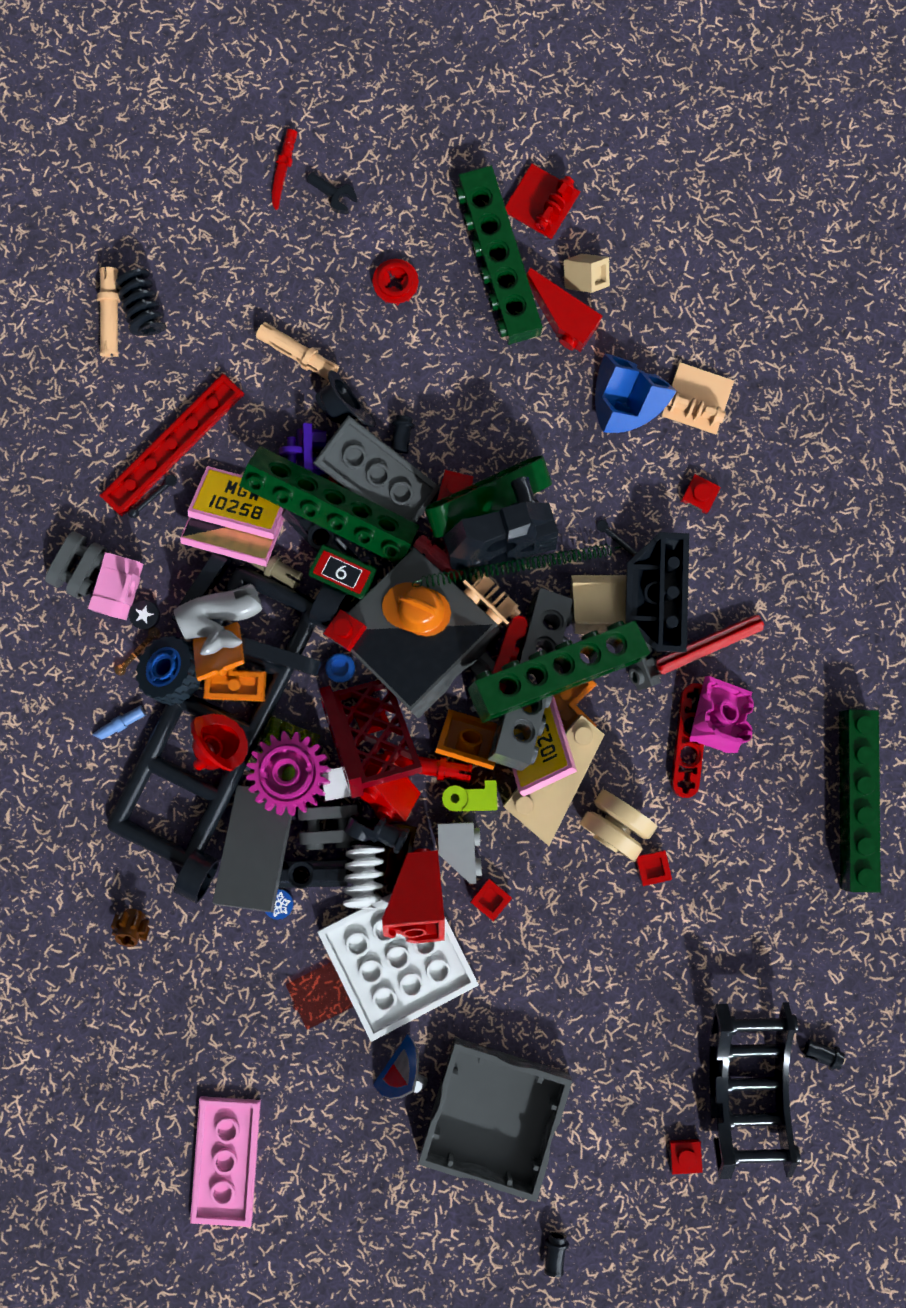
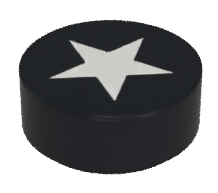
M141 600L132 605L129 611V619L136 628L150 630L159 623L160 611L154 603L148 600Z

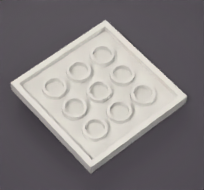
M392 893L383 897L381 901L373 903V906L379 909H359L317 931L371 1042L479 985L446 918L445 941L410 943L406 942L405 937L401 934H396L394 938L383 936L382 918Z

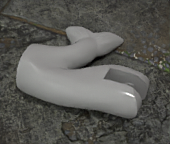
M247 584L230 591L204 595L190 600L174 609V615L186 640L207 637L200 654L210 655L222 648H235L242 644V640L234 633L225 630L223 626L210 619L245 620L258 614L262 610V605L255 586Z

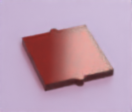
M332 961L286 984L295 1004L293 1009L298 1010L307 1030L354 1007Z

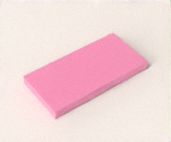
M204 1096L199 1098L190 1223L252 1226L261 1100Z

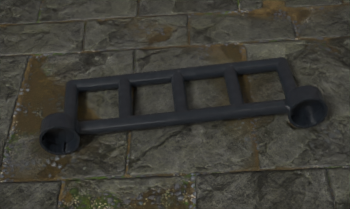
M238 566L234 569L223 592L230 591L247 584H252L257 592L301 612L302 615L285 648L287 651L302 655L315 627L318 626L326 630L340 609L344 612L346 611L351 598L350 594L325 583L314 600L245 566ZM210 619L223 627L228 622V620ZM244 655L245 663L272 675L265 689V702H258L249 722L194 695L180 704H166L107 821L108 829L114 834L182 867L174 886V893L196 904L207 892L219 866V859L204 851L244 773L247 763L252 756V751L255 750L294 672L293 669ZM183 710L196 717L208 714L225 715L236 721L245 732L248 741V753L243 763L231 772L224 770L218 785L160 757ZM152 773L209 801L186 849L129 821Z

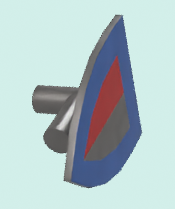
M406 1035L373 1084L376 1090L385 1098H403L413 1092H419L427 1085L428 1079L418 1073V1049L410 1035Z

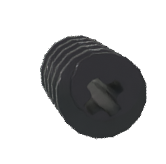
M141 268L133 269L120 275L115 281V287L119 291L118 296L122 302V309L126 313L125 319L129 323L130 333L136 336H150L163 332L166 329V324L158 322L163 318L162 312H153L160 305L158 301H151L156 297V292L148 290L153 286L152 280L145 279L150 273L148 270Z

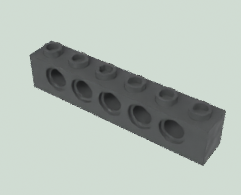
M539 588L534 594L526 617L528 623L525 636L520 639L518 646L520 650L516 660L519 661V664L529 661L528 657L537 652L536 647L545 650L547 654L555 651L557 645L567 641L564 633L574 617V612L571 610L573 599L543 588ZM543 621L549 622L552 625L553 630L547 629L544 626ZM553 663L554 669L559 673L560 665ZM526 673L527 679L530 681L528 676L530 673ZM507 686L506 694L510 695V689ZM553 696L530 704L532 713L520 708L499 716L488 760L519 771H523L530 764H534L539 751V747L535 746L537 736L542 735L546 724V719L542 718L545 708L549 707ZM514 729L522 731L524 741H520L515 737Z

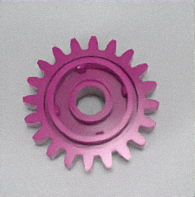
M282 732L281 741L274 735H270L271 745L268 746L264 742H260L263 752L252 751L251 753L257 759V762L247 763V766L254 770V773L247 775L246 779L255 782L249 788V791L251 793L260 792L255 799L257 803L260 804L267 800L264 809L271 811L276 805V814L282 816L287 807L289 815L295 816L297 806L302 812L306 813V802L317 806L314 795L325 796L326 793L320 788V785L330 784V781L322 777V775L330 772L331 768L324 765L321 766L328 757L325 754L317 756L322 747L319 744L310 747L312 739L309 736L301 742V735L298 732L294 733L291 740L286 732ZM293 766L295 768V776L290 781H283V770Z

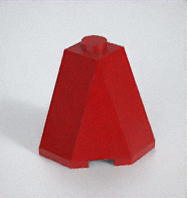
M421 848L412 853H407L382 918L383 936L394 938L396 934H401L405 937L406 942L410 943L445 941V916L438 850L431 851L427 848Z

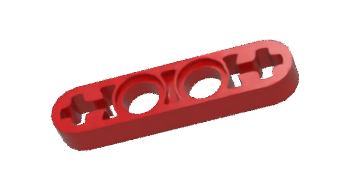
M692 683L682 690L680 697L671 788L677 796L682 798L694 796L700 786L704 745L690 742L691 734L684 730L683 725L687 718H695L696 713H685V707L692 709V699L687 698V694L692 693L694 688L698 689L699 695L701 694L703 685L699 683ZM687 746L692 747L696 752V758L690 764L684 763L680 758L681 750ZM679 766L695 768V774L688 772V781L693 783V787L688 788L686 793H682L683 789L677 785L678 781H683L685 773L678 772Z

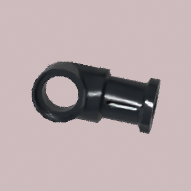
M351 815L344 831L351 837L368 842L370 840L374 843L379 841L393 848V852L398 854L408 837L410 829H401L387 822V818L384 816L375 824L363 817Z

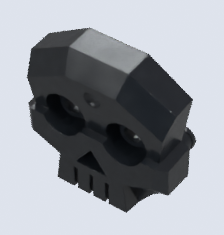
M519 477L511 482L516 503L502 508L498 512L463 519L443 536L451 569L465 570V568H468L470 570L471 567L476 568V566L481 567L482 565L486 567L487 564L491 566L492 563L497 564L503 561L507 563V561L528 559V557H532L535 554L556 549L558 529L550 504L539 503V501L535 500L529 477ZM508 562L507 565L509 568H511V563ZM490 566L486 568L488 572H490ZM482 567V573H485V568Z

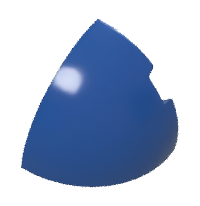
M605 353L599 368L595 390L596 415L602 431L606 433L626 432L648 423L665 409L676 393V390L658 375L648 374L638 369L637 364Z

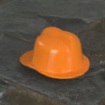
M410 582L400 583L389 589L382 603L383 615L389 623L425 637L433 636L443 631L451 617L450 604L445 596L424 586L413 587Z

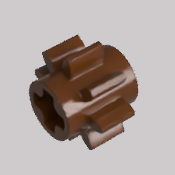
M126 909L123 911L122 916L115 914L111 924L113 929L112 935L115 936L116 942L120 945L134 947L138 944L139 939L146 941L150 927H148L150 921L146 920V916L142 911Z

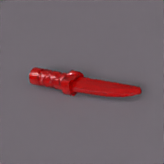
M293 129L286 130L283 149L276 160L277 168L272 188V204L275 210L279 209L287 169L292 166L293 162L291 158L292 150L294 149V143L298 134Z

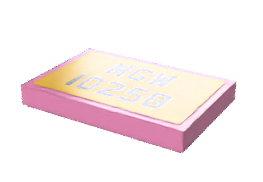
M207 466L188 508V517L274 540L285 509L240 487L239 484L243 475Z
M554 696L549 707L545 708L542 718L546 719V724L542 735L537 736L535 746L539 747V751L534 764H530L523 771L513 769L517 788L522 796H526L577 772ZM530 705L522 707L526 712L532 713ZM514 729L515 737L520 741H524L522 731Z

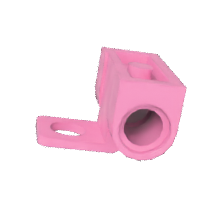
M105 552L88 609L127 620L144 564Z

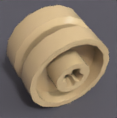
M602 789L594 803L607 817L603 818L595 812L587 811L579 825L592 833L594 839L613 852H619L635 862L643 848L629 834L633 832L643 839H650L658 826L629 804Z

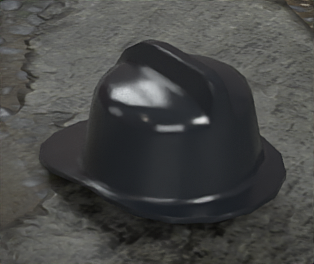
M330 370L328 372L329 382L315 396L324 414L336 423H343L350 416L353 419H359L370 427H375L376 422L371 413L352 393L343 378L335 371Z

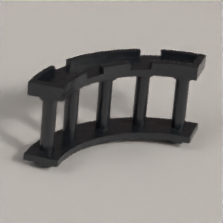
M789 1002L782 1003L779 1018L736 1019L735 1016L730 1015L728 1004L715 1005L711 1033L717 1035L716 1046H710L709 1080L711 1119L717 1118L718 1138H713L719 1179H731L735 1167H738L739 1163L783 1162L786 1177H792L797 1165H800V1150L797 1145H794L789 1102L790 1053L794 1033L798 1032V1021L796 1015L791 1013ZM776 1031L775 1044L732 1045L731 1041L732 1036L736 1035L737 1032ZM775 1056V1077L731 1078L728 1075L729 1061H732L733 1057ZM776 1090L777 1113L733 1114L732 1111H729L728 1094H732V1091ZM778 1126L781 1149L738 1150L737 1147H733L731 1130L734 1127Z

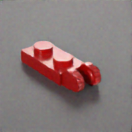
M518 615L510 621L511 623L507 627L492 674L502 671V666L517 659L520 648L515 646L516 641L525 636L526 628L528 627L525 617ZM499 683V688L503 693H505L507 685Z

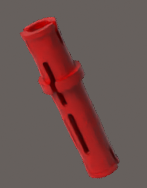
M385 750L384 754H389L391 757L393 752ZM401 755L395 761L400 767L413 764L411 759ZM418 756L422 766V773L419 774L434 776L440 781H443L444 778L467 783L471 781V775L462 774L459 771L472 773L473 764L450 762L444 757L438 760Z

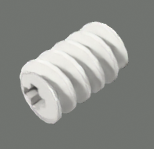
M352 845L355 849L347 851L346 856L354 861L345 864V869L352 871L353 874L345 876L344 879L346 882L353 884V886L344 888V893L352 896V898L343 901V906L348 908L379 909L374 907L373 903L381 901L382 897L374 894V891L381 889L382 884L375 882L374 878L383 876V872L376 870L375 866L383 864L384 860L375 857V855L383 852L384 848L371 845Z

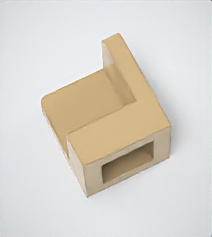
M579 254L565 259V288L593 293L610 286L609 257Z

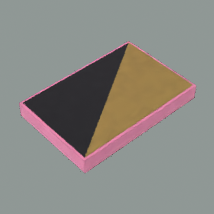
M189 517L180 540L181 544L266 567L284 518L282 517L273 540Z

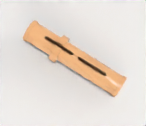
M101 267L99 268L100 292L97 294V301L100 302L99 355L111 357V354H113V357H118V303L121 302L118 290L115 287L118 269L106 267L105 271V268Z
M263 322L260 325L256 338L297 361L304 370H311L329 381L328 372L330 370L338 372L339 365L318 354V350L315 348H308L267 322Z

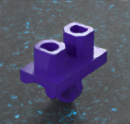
M303 423L302 428L296 430V437H287V446L279 448V455L287 457V460L295 464L297 457V465L319 476H323L326 473L313 464L316 458H313L312 449H324L326 446V432L312 429V423Z

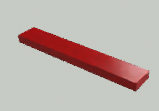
M222 373L99 496L122 517L245 394Z

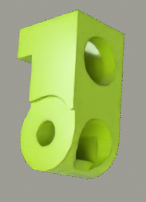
M484 780L485 788L464 789L458 785L449 786L442 795L443 804L448 810L455 812L497 810L496 780Z

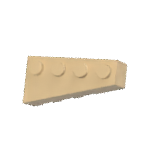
M579 715L565 731L577 772L526 796H522L518 788H516L503 804L506 810L548 846H550L605 735L583 715Z

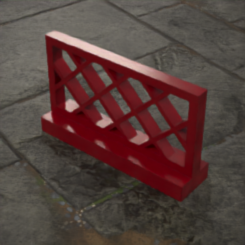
M380 680L334 692L331 686L319 688L322 708L351 798L363 796L364 788L422 773V766L397 698ZM386 689L387 694L382 701L370 697L374 691ZM355 698L359 701L354 708L343 705L341 700ZM365 703L377 707L372 715L360 711ZM383 710L395 714L390 723L378 719ZM354 718L366 722L361 731L349 726ZM373 725L385 729L380 738L367 734ZM391 732L403 736L398 746L386 741ZM362 740L374 744L369 753L357 749ZM381 747L393 752L388 761L375 757ZM399 755L411 759L413 764L400 767L394 763ZM370 763L382 767L379 774L366 777L364 771Z

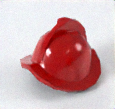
M219 714L198 716L192 720L190 724L193 736L192 748L197 758L193 762L195 769L202 770L205 768L214 770L221 768L231 772L243 763L248 753V741L244 730L236 721Z

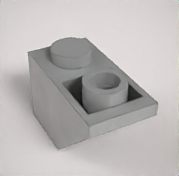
M474 822L438 823L439 855L470 884H476V876H482L481 858H475V846H480V828H474Z

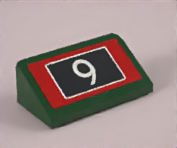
M323 544L308 575L358 599H363L369 591L377 568Z

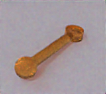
M153 627L149 629L146 639L122 664L115 667L116 675H124L128 665L153 639H157L160 636L158 628Z

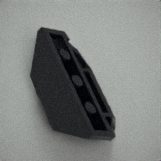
M659 532L627 562L625 622L636 621L645 642L656 652H687L689 533Z

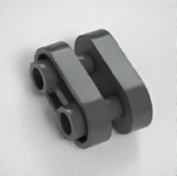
M73 531L65 539L47 571L45 581L56 588L61 587L64 582L67 583L66 593L76 599H80L82 596L87 597L92 591L95 584L92 579L97 570L100 571L107 548L96 542L87 548L85 547L87 538ZM78 557H81L82 559L79 562L74 573H71L70 571L73 568Z
M357 804L307 807L306 813L298 808V820H307L308 831L299 832V844L306 845V850L324 849V844L336 843V848L352 847L354 845L353 842L359 840L351 837L344 830L350 816H358ZM337 818L338 829L320 830V819Z

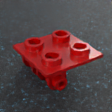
M531 164L505 208L508 215L552 240L581 191L574 188V180L571 177L565 176L558 179L536 165Z

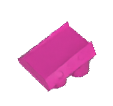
M705 676L690 735V742H697L725 753H738L741 744L752 739V727L746 721L747 715L752 713L754 707L751 697L752 692L711 676Z

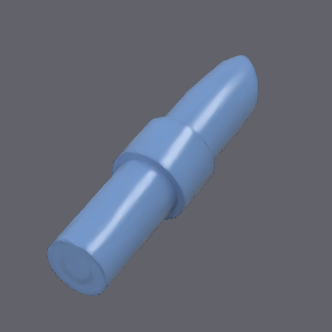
M140 705L124 715L113 718L111 722L102 726L92 735L102 740L128 728V725L146 716V712Z

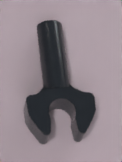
M314 172L309 174L307 182L331 198V210L339 214H348V207L342 204L340 199L348 197L351 201L357 202V196L353 187L345 184L340 188H336Z

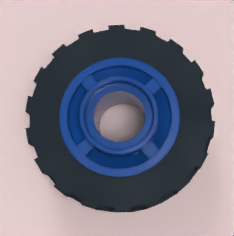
M164 636L159 640L153 641L150 646H147L143 655L140 656V661L136 668V681L139 683L138 687L144 691L146 696L163 704L174 705L175 703H183L184 700L189 699L198 690L201 681H198L196 678L193 645L176 636Z

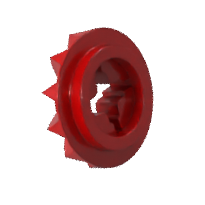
M390 259L381 263L375 270L373 287L376 295L384 300L386 304L394 303L398 306L405 301L409 302L411 297L417 293L418 274L415 268L407 261ZM389 273L396 279L403 278L401 281L402 291L397 289L396 286L388 287L391 284Z

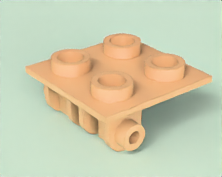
M680 362L672 383L676 393L663 410L662 417L716 435L719 425L725 417L726 412L724 410L734 380Z
M478 571V579H475V575L472 577L474 582L472 586L464 580L463 583L466 589L463 592L477 606L482 603L488 609L485 613L497 623L498 627L502 623L508 627V617L512 619L521 613L518 609L519 605L509 596L497 608L495 607L506 595L505 591L493 603L488 601L500 588L498 585L484 597L495 585L489 577H486L485 573L483 578H481L480 571Z

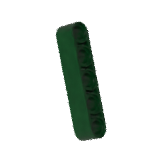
M540 455L526 459L426 506L425 512L434 537H443L463 519L498 512L502 508L516 503L511 482L519 477H529L533 494L551 486L552 481L544 456Z

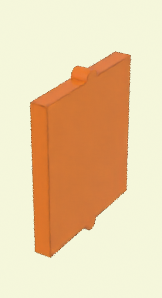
M238 622L224 627L225 630L231 631L241 639V630ZM207 637L192 639L195 671L198 681L216 674L222 675L225 671L245 663L242 644L235 648H222L214 654L201 655L200 651Z

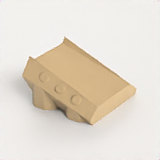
M571 575L570 598L573 599L571 610L574 612L572 620L574 634L585 635L595 630L601 634L607 631L608 626L616 622L623 621L624 624H627L625 622L626 575Z

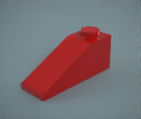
M530 268L527 272V278L532 294L556 336L560 338L559 342L568 350L573 351L576 349L581 352L600 325L603 316Z

